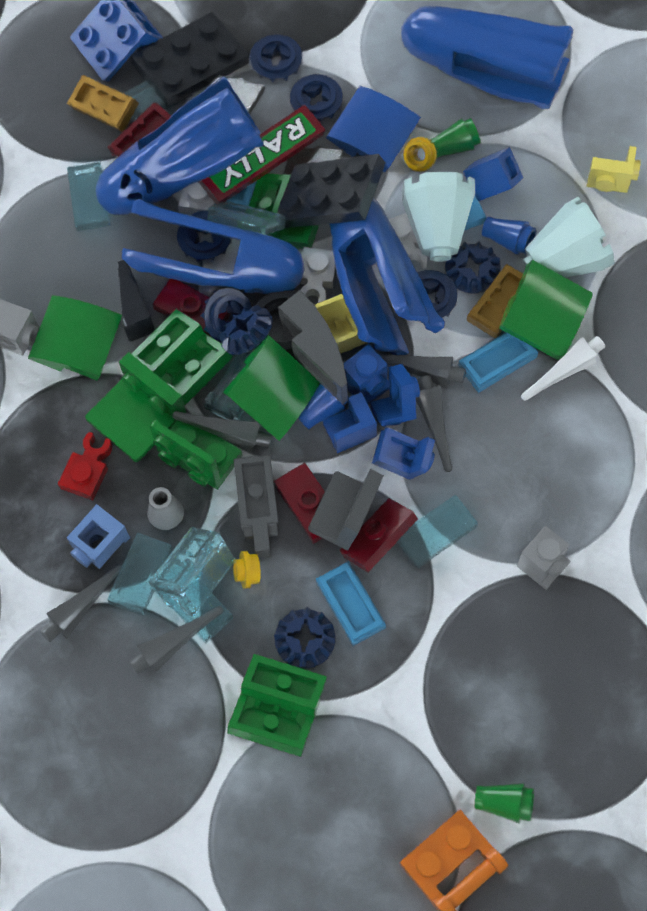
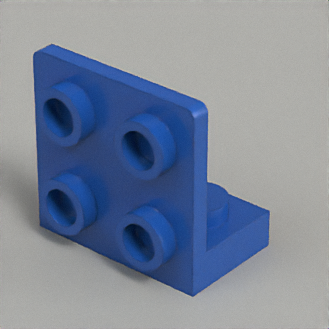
M100 0L70 38L101 79L108 82L138 47L144 48L163 37L133 0Z

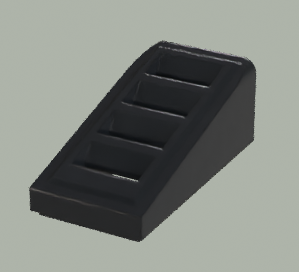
M124 260L118 262L122 321L128 340L134 341L152 334L155 328L131 268Z

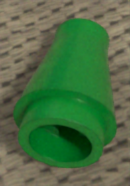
M461 118L436 137L430 139L435 145L437 158L472 151L474 146L481 144L477 128L471 118L465 121Z
M525 783L495 786L477 785L474 803L475 810H482L519 824L521 820L531 821L534 788H526Z

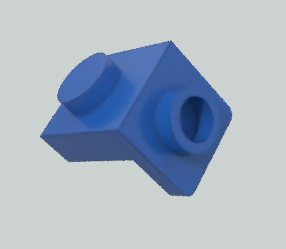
M403 364L388 367L390 397L370 403L371 411L383 427L399 425L402 422L416 419V398L420 396V388L416 377L410 376Z
M387 427L380 432L372 464L411 480L426 473L431 468L435 458V454L432 452L435 439L426 437L418 441Z

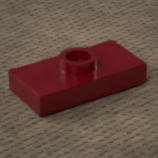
M154 102L107 148L114 157L118 158L135 142L158 129L172 115Z
M170 279L152 305L154 310L167 317L177 309L199 323L202 329L206 327L205 321L200 315L205 311L206 304L204 301L210 297L178 280ZM226 311L218 314V318L227 321L231 314Z
M304 462L274 480V486L314 544L321 540L322 537L311 533L308 527L325 491Z
M388 498L364 523L349 549L341 548L339 551L345 559L369 573L418 518L412 510Z

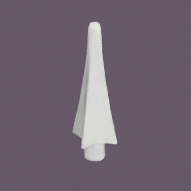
M598 336L588 343L581 337L544 376L522 393L521 399L526 401L551 385L597 364L595 357L598 356V352L605 348L604 342Z

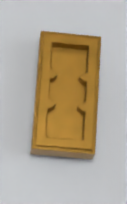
M82 75L67 102L72 109L121 132H124L139 105L134 98Z
M506 264L469 312L467 321L496 339L503 331L499 329L509 299L516 294L523 273Z

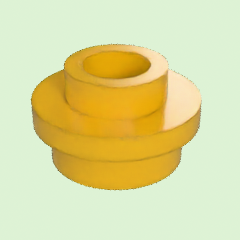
M416 137L406 144L403 158L409 168L422 172L434 165L437 151L432 141L425 137ZM419 148H422L425 152L424 160L418 157Z
M241 551L239 559L233 560L235 582H241L243 589L251 588V584H259L261 577L259 557L257 554H249L248 551Z

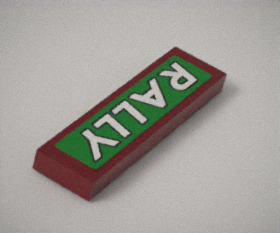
M304 104L260 134L264 143L262 147L254 149L233 165L198 183L219 207L322 137L326 129Z

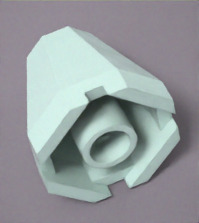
M426 172L419 175V182L412 184V177L404 180L402 203L421 253L429 256L431 261H448L451 259V255L458 253L475 195V179L468 177L467 182H464L463 174L458 172Z
M579 197L566 203L525 248L528 257L523 259L525 266L534 260L565 278L602 271L615 264L614 252L610 244L605 247L601 244L603 243V237L606 236L601 225L585 202L581 203Z

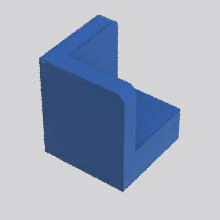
M510 147L474 161L463 171L467 180L468 177L475 179V196L478 201L510 190L524 178Z
M362 392L348 398V410L323 421V426L337 454L377 437V422Z

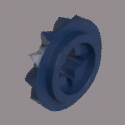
M266 36L256 42L250 52L252 70L258 73L260 79L266 77L272 83L276 79L281 78L287 81L291 74L298 73L299 66L302 64V50L298 43L288 36ZM277 51H279L281 60H279L276 66H273L272 60L277 55Z
M322 74L305 76L299 79L290 91V104L295 111L305 104L319 122L327 117L332 119L334 113L337 110H341L343 100L342 89L329 76ZM322 91V101H318L316 105L311 106V98L315 99Z
M198 211L190 214V216L230 226L226 218L213 211ZM179 226L177 230L179 247L186 257H193L198 263L201 259H209L213 262L216 256L220 254L225 255L229 244H232V238L210 234L212 242L203 240L199 243L197 232L203 235H207V232Z
M464 241L459 247L458 253L451 255V259L445 262L446 275L454 282L458 290L465 293L475 294L486 291L501 272L500 257L495 255L492 247L482 246L480 241L476 244H467ZM468 258H471L475 264L481 263L478 269V276H476V273L471 268H465L468 264Z
M436 270L419 271L418 274L427 294L436 293V303L432 302L433 307L442 318L445 316L449 317L457 303L458 295L454 282L446 274Z
M233 288L213 291V295L204 301L206 304L205 311L200 315L204 318L206 325L203 330L222 344L219 336L225 331L224 325L231 321L221 320L218 318V314L227 311L232 316H237L245 307L249 310L252 308L250 301L242 292Z
M258 305L253 306L250 310L245 307L239 315H233L231 322L224 325L225 331L219 336L222 341L221 346L231 355H241L255 349L267 337L272 328L273 318L266 308L262 309Z
M306 607L300 610H291L288 615L280 619L274 639L277 652L286 663L302 669L319 666L330 657L334 650L336 636L333 624L323 612ZM304 624H307L310 635L316 636L315 640H309L305 652H302L300 640L295 639L293 636L301 634Z

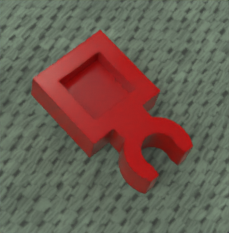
M88 432L83 439V447L85 449L83 455L72 452L58 481V486L62 490L93 501L108 470L107 465L100 461L111 454L113 445L111 440L106 438L102 447L92 448L96 438L92 432Z

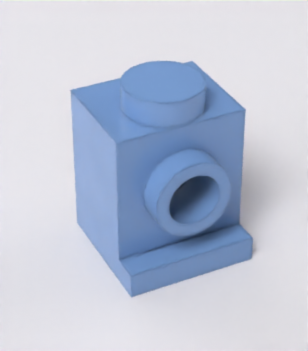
M97 504L67 536L71 547L74 548L70 554L84 567L87 568L92 563L99 569L123 542L126 543L130 539L125 526ZM98 539L102 540L101 543L95 549L92 548V544L94 541Z

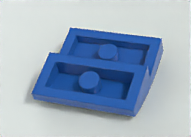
M359 86L326 136V139L351 157H354L357 153L361 156L379 154L386 162L383 169L385 173L421 117L399 102L377 91Z

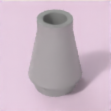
M163 487L154 489L149 495L147 510L149 522L155 528L161 530H169L176 527L184 516L182 503L168 489Z

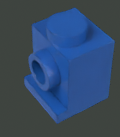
M369 344L343 363L347 390L352 395L362 392L368 405L389 390V381L387 380L388 364Z

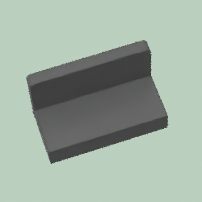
M370 469L361 483L336 471L329 482L308 530L348 550L361 529L384 475Z

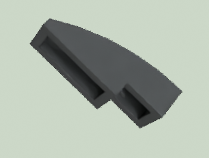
M299 290L278 307L280 324L294 337L292 339L294 358L341 404H344L348 400L347 381L338 345L328 324L315 305Z

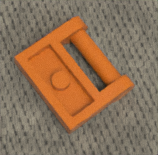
M461 809L399 863L438 911H456L455 908L496 872L501 874L509 867L502 855L492 847ZM478 851L485 860L444 896L436 886L472 854Z

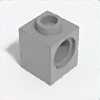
M0 299V347L23 356L28 346L33 345L39 326L31 310Z

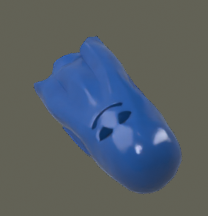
M442 6L418 8L406 18L401 27L402 43L410 54L439 68L442 72L489 94L507 100L535 104L541 109H549L556 93L559 91L563 75L569 65V58L563 57L573 37V28L567 25H546L516 17Z
M226 77L219 79L192 98L158 129L135 142L102 171L96 184L95 193L99 204L104 210L113 215H126L132 213L133 202L137 199L150 204L166 200L187 186L223 171L254 149L264 145L260 137L261 132L233 90Z
M374 197L365 220L329 224L338 280L345 304L357 327V335L360 340L372 342L374 349L378 351L390 352L397 356L409 354L393 312L373 271L372 265L377 263L388 296L398 316L410 321H420L427 330L433 333H438L444 328V319L433 307L423 282L400 238L386 216L385 211Z
M140 199L133 202L131 212L141 217L240 240L233 274L123 248L122 259L138 272H151L156 276L202 286L226 287L236 290L244 289L243 293L263 294L294 291L303 279L305 271L304 260L301 252L291 243L265 234L163 209Z

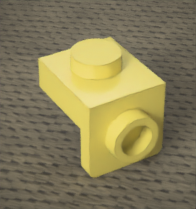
M629 146L625 162L593 157L586 187L596 188L603 192L617 191L627 193L631 180L637 181L641 160L635 159L637 147Z
M343 294L315 304V307L328 324L340 354L367 343L358 338L357 327L345 304Z

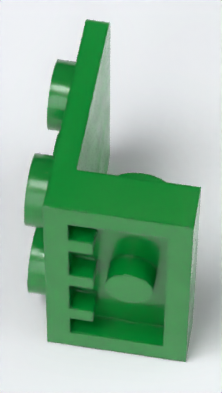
M128 352L119 361L123 373L121 380L86 414L85 418L89 424L106 438L110 439L115 446L134 462H139L155 445L150 429L152 422L155 420L171 429L177 421L173 418L172 414L176 411L187 412L182 395Z
M155 420L150 425L154 438L153 443L159 452L158 457L173 468L179 465L187 470L188 476L203 487L209 484L218 490L233 470L234 459L242 458L243 456L240 449L224 439L178 420L171 429Z

